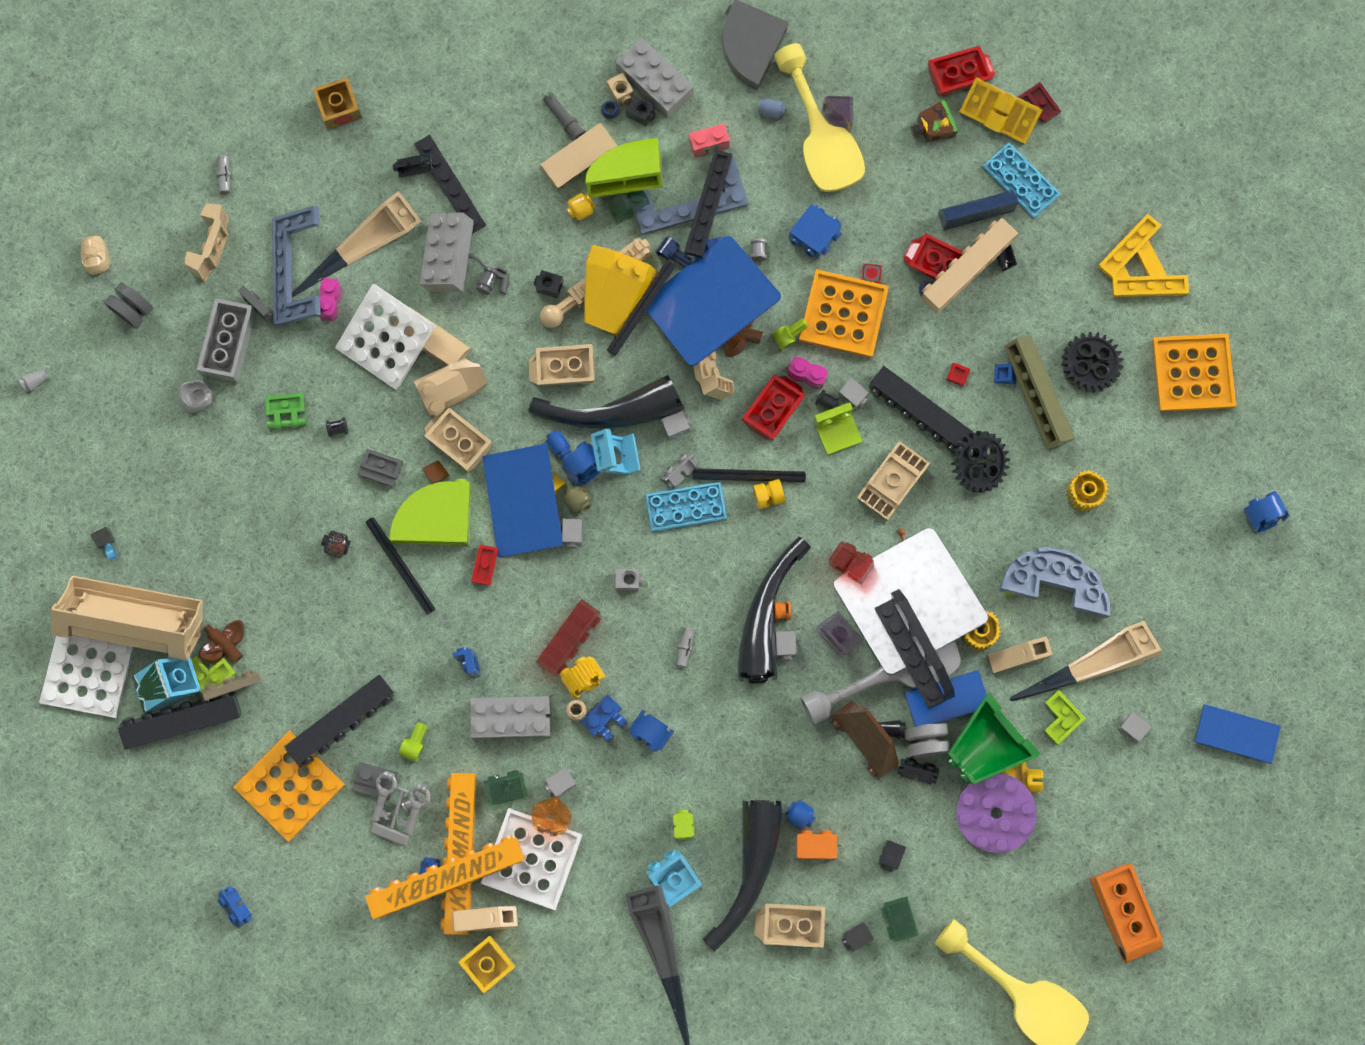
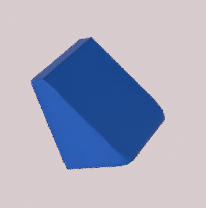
M1012 364L995 365L994 383L1016 385L1017 376Z

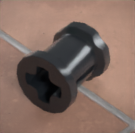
M823 389L815 404H820L831 410L835 408L839 398L832 397Z
M345 417L331 422L326 420L329 437L339 433L348 434Z

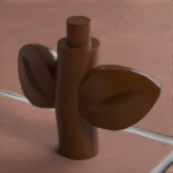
M754 321L725 343L727 357H733L743 352L746 347V341L756 344L760 343L763 332L750 329Z
M241 620L229 623L225 626L223 632L218 628L213 629L210 624L204 628V631L208 634L207 638L211 642L206 643L201 648L198 656L201 660L215 663L222 659L225 654L234 665L243 657L242 653L235 646L244 637V626Z

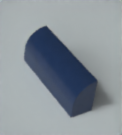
M1010 190L940 209L938 215L944 231L1014 212L1018 199L1014 191Z

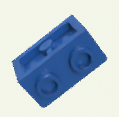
M462 647L456 649L457 652L452 653L453 658L457 661H462L463 669L472 678L481 677L477 654L472 649Z

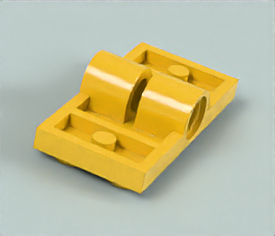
M975 78L959 112L983 123L991 130L1004 133L1026 144L1043 109Z

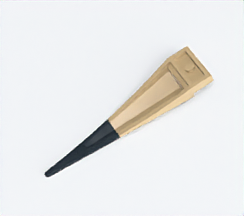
M397 191L382 202L292 292V297L404 235L421 222L420 218L401 193Z
M1145 621L1126 627L1097 648L1056 673L1011 696L1010 701L1020 700L1143 664L1144 661L1161 655L1162 650Z

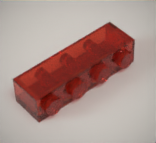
M581 599L536 660V664L554 677L558 674L560 675L567 668L565 664L569 658L573 660L579 650L576 648L579 644H584L589 638L590 634L588 632L592 627L596 628L600 623V611Z

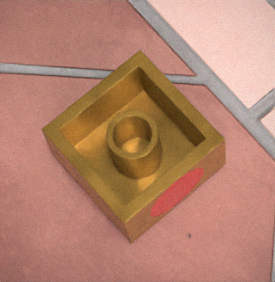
M348 77L312 89L327 130L362 119Z

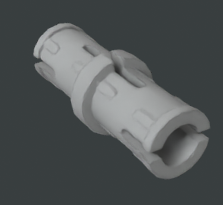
M225 155L218 156V172L216 173L219 182L218 192L219 194H230V178L232 176L231 172H229V157Z
M683 627L681 641L677 646L679 650L675 663L676 666L687 668L690 651L693 649L692 641L695 629Z

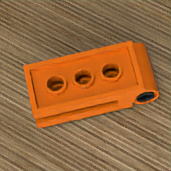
M1132 863L1122 864L1089 878L1114 942L1118 944L1119 954L1125 963L1163 948L1162 936ZM1117 885L1120 888L1119 894L1116 892ZM1124 904H1126L1128 908L1126 913L1123 909ZM1132 923L1135 925L1134 932L1131 929Z

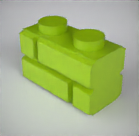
M677 810L676 814L673 815L674 839L676 841L694 838L693 814L689 813L688 810Z

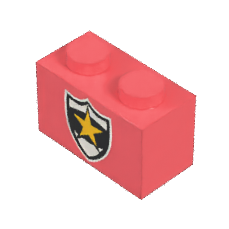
M725 124L689 133V144L694 158L713 153L714 150L720 151L729 148L730 140Z

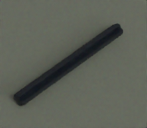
M666 260L607 348L610 354L614 356L618 354L676 267L672 260Z
M694 468L692 477L693 479L773 481L779 479L780 482H805L806 472Z
M374 517L368 519L366 525L425 613L428 615L434 612L435 607Z

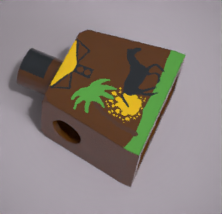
M945 100L920 112L917 119L919 124L910 127L913 137L923 134L926 142L954 138L958 131Z

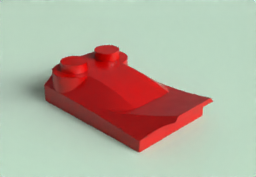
M980 45L931 59L927 63L937 94L943 97L951 95L952 92L971 87L975 78L986 82L992 80L996 74L989 56L982 52Z
M925 233L924 236L911 241L903 259L909 267L936 280V276L941 271L946 272L950 268L949 264L955 258L959 259L963 256L961 254L963 251Z
M774 374L743 416L742 421L748 428L763 438L774 441L804 399L803 387L785 375L778 377Z

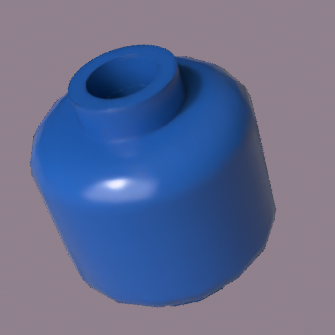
M801 800L793 801L785 813L787 815V822L799 830L804 829L806 826L810 828L815 820L813 816L814 809Z

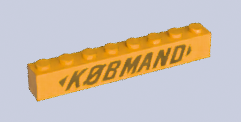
M451 773V778L447 780V790H450V798L446 800L449 818L446 817L445 829H448L449 832L444 842V848L448 849L447 857H444V861L452 858L459 860L464 858V853L473 850L476 774ZM472 882L446 892V897L442 898V910H445V918H441V930H444V934L470 935V931L453 932L452 912L471 910Z
M512 835L501 839L500 844L495 846L493 843L487 844L482 847V851L477 853L472 850L464 853V858L459 860L452 858L444 861V866L437 867V865L426 868V873L421 875L418 872L408 875L407 880L403 882L399 880L388 883V888L381 890L378 887L370 890V895L365 896L372 918L377 920L526 861L518 838H512Z

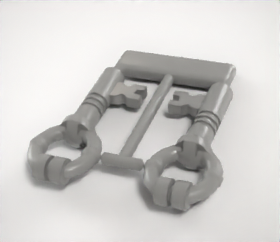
M385 771L376 779L379 797L372 817L374 822L371 833L402 846H407L410 834H413L420 809L426 807L430 802V792L428 787L422 784L414 786L410 792L404 788L397 787L395 774ZM383 778L392 781L390 790L381 787ZM397 789L401 792L391 826L388 828L378 824L377 821H380L382 817L388 821L390 820L389 816L392 813L386 812L383 808L387 796L393 794ZM416 791L425 794L426 798L423 803L414 800ZM404 793H409L412 810L409 820L399 817L401 821L397 824L404 825L406 827L405 833L407 834L393 830Z

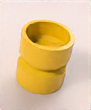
M779 479L769 481L768 485L761 483L753 486L759 510L770 507V504L776 506L785 503V496Z

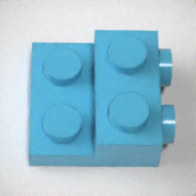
M679 850L668 851L664 855L665 859L659 863L658 861L651 863L648 866L649 870L646 871L654 886L662 885L665 901L669 904V908L702 885Z

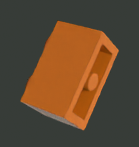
M801 830V834L796 835V859H837V834H832V831L828 830L820 831V834H812L811 830Z

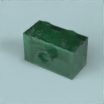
M518 770L507 772V776L504 777L499 775L489 776L488 780L484 781L487 800L490 806L528 797L524 774L519 773Z
M908 897L882 903L881 913L883 919H887L889 927L886 928L889 939H893V942H898L919 936Z

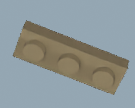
M247 670L241 673L242 676L224 678L222 683L216 685L215 683L207 684L199 692L203 700H208L260 682V675L256 671Z

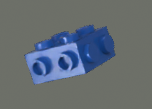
M811 204L790 230L788 238L796 247H802L808 256L819 259L821 255L825 256L831 248L829 245L832 241L836 242L842 234L840 232L842 225L837 218L828 216L823 208Z

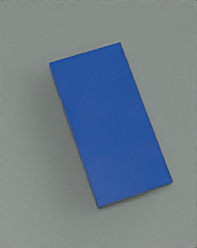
M979 670L950 678L954 687L955 697L929 710L917 688L904 692L914 726L937 724L976 712L987 695ZM937 682L938 685H939V687H940V689H941V691H942L943 694H944V691H943V688H942L940 682Z
M1204 704L1194 742L1272 764L1281 726Z

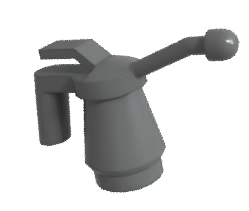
M469 253L468 257L475 259L484 268V274L478 280L476 290L484 295H490L494 288L495 279L498 278L501 279L499 292L506 295L509 277L502 273L506 274L508 270L501 267H487L473 253Z

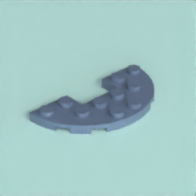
M1045 547L1022 554L1007 568L1000 583L999 591L1033 600L1038 598L1040 583L1073 591L1072 610L1104 618L1110 616L1108 593L1104 591L1099 575L1093 568L1090 569L1083 562L1082 558L1063 549Z

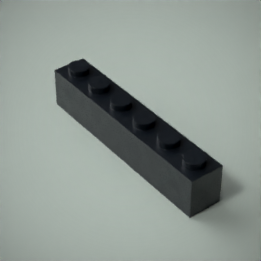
M885 366L880 369L869 384L870 392L873 395L884 398L886 400L885 403L889 407L899 409L901 411L900 414L907 420L911 418L916 422V426L920 430L930 432L932 434L931 437L939 443L942 441L953 454L956 453L954 448L960 447L958 441L964 442L963 436H969V433L973 432Z
M379 674L284 746L285 750L299 768L309 766L314 761L313 758L316 755L326 753L332 743L335 741L338 743L346 737L345 733L360 727L362 720L366 717L368 719L373 717L378 712L377 709L382 705L384 707L389 705L393 701L394 692Z
M235 691L208 700L199 698V701L194 703L186 701L179 704V707L176 708L168 706L160 709L158 713H144L140 718L134 719L129 717L123 719L122 723L118 726V731L124 750L240 718L241 709Z

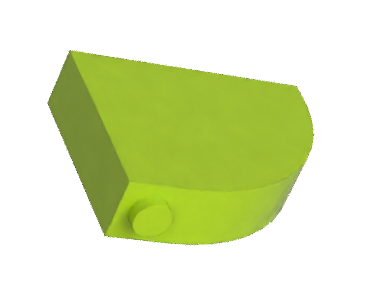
M658 138L625 143L612 148L598 157L589 167L586 174V187L589 198L663 187L661 152Z
M466 479L438 482L414 492L403 502L393 519L390 530V542L392 544L468 545L471 501L470 482H467Z

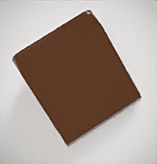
M439 460L422 468L432 484L441 482L450 476Z

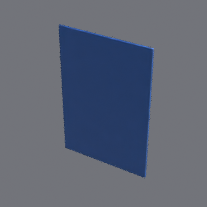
M547 443L482 456L496 548H499L498 557L563 546Z

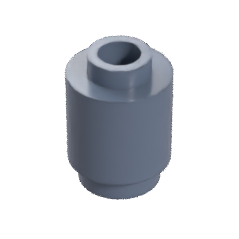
M767 98L765 100L761 99L758 114H761L762 117L780 120V116L784 117L786 106H783L782 101Z

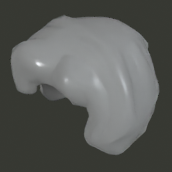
M198 378L193 382L187 381L182 383L179 389L178 400L182 408L187 412H200L212 404L213 391L209 389L206 381Z

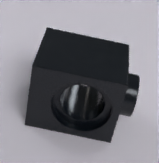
M635 95L626 110L627 118L644 126L648 122L651 123L656 115L654 104ZM639 110H645L646 113H645V114H639L638 111H639Z
M541 270L540 275H536L534 280L536 292L558 299L564 282L563 276ZM546 281L553 283L550 287L543 286Z
M886 840L882 855H880L878 861L879 864H882L881 868L892 872L893 869L898 870L906 847Z
M865 922L843 933L844 938L841 939L846 949H851L852 952L874 940Z

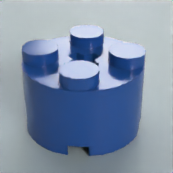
M585 441L581 442L572 453H567L562 458V470L576 486H579V483L587 484L600 473L597 471L593 446Z
M1276 491L1267 494L1261 500L1255 498L1249 501V506L1244 508V514L1254 533L1257 531L1260 533L1278 525L1277 522L1280 519L1284 522L1290 517L1280 495Z
M642 709L629 728L631 730L630 735L641 741L644 739L647 741L646 746L657 752L658 749L662 751L674 730L670 729V731H667V725L651 714L645 716L646 711Z

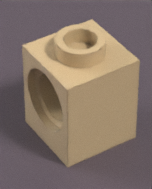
M623 73L607 80V89L618 105H626L631 102L634 97L633 89ZM624 89L625 92L618 93L617 90Z

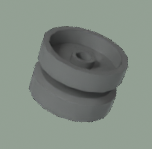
M120 282L114 290L120 299L110 295L104 304L118 317L137 329L143 322L138 313L148 316L154 308L138 292Z

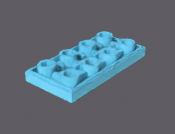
M1010 143L1005 145L982 166L1005 191H1014L1018 204L1033 219L1060 196V193Z
M721 482L645 494L651 532L727 520Z

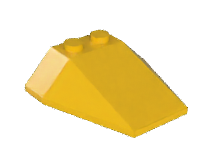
M591 245L585 268L584 323L617 335L658 274V271L651 265L618 251Z

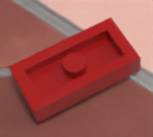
M479 544L471 579L472 583L491 586L499 548Z

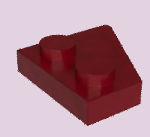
M1041 82L1018 96V98L1043 109L1038 120L1047 123L1061 113L1060 108Z

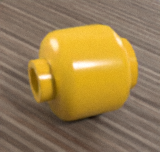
M580 193L567 202L569 208L566 211L571 219L575 217L578 221H582L594 212L593 208L595 205L588 194Z

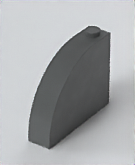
M735 0L733 5L730 4L726 11L727 18L723 28L724 56L735 76L747 86L758 91L774 59V54L777 52L788 30L789 22L739 0Z

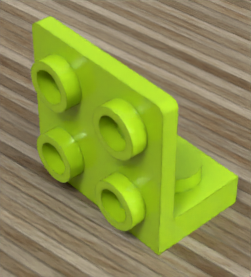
M850 402L814 416L813 422L827 455L862 442L852 417L853 408Z

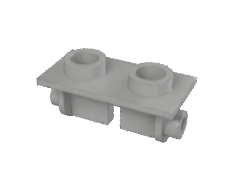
M681 454L673 467L669 466L663 471V476L660 479L668 480L666 484L670 489L676 487L685 479L681 475L682 471L688 476L694 468H697L698 461L694 457L691 459L694 456L693 454Z

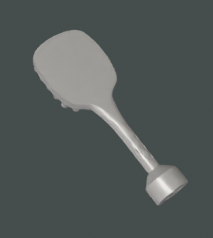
M955 641L936 650L948 676L956 671L960 665L959 651ZM880 666L868 676L831 694L826 695L814 690L800 698L813 725H816L829 718L833 705L871 687L894 681L900 682L908 688L917 687L906 668L895 674H888ZM930 666L929 669L931 670L935 680L938 682L939 679L935 673V670L932 666Z

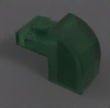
M643 190L620 193L608 204V211L616 224L619 225L632 218L633 212L648 205L649 200Z

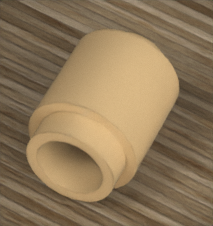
M573 700L568 704L566 711L572 721L579 722L586 717L587 709L582 701ZM576 708L581 710L579 715H574L573 713Z

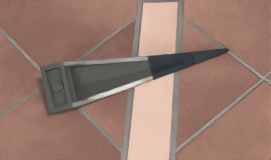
M662 885L627 893L625 896L629 913L661 979L684 1044L689 1045L690 1040L669 904L666 905Z

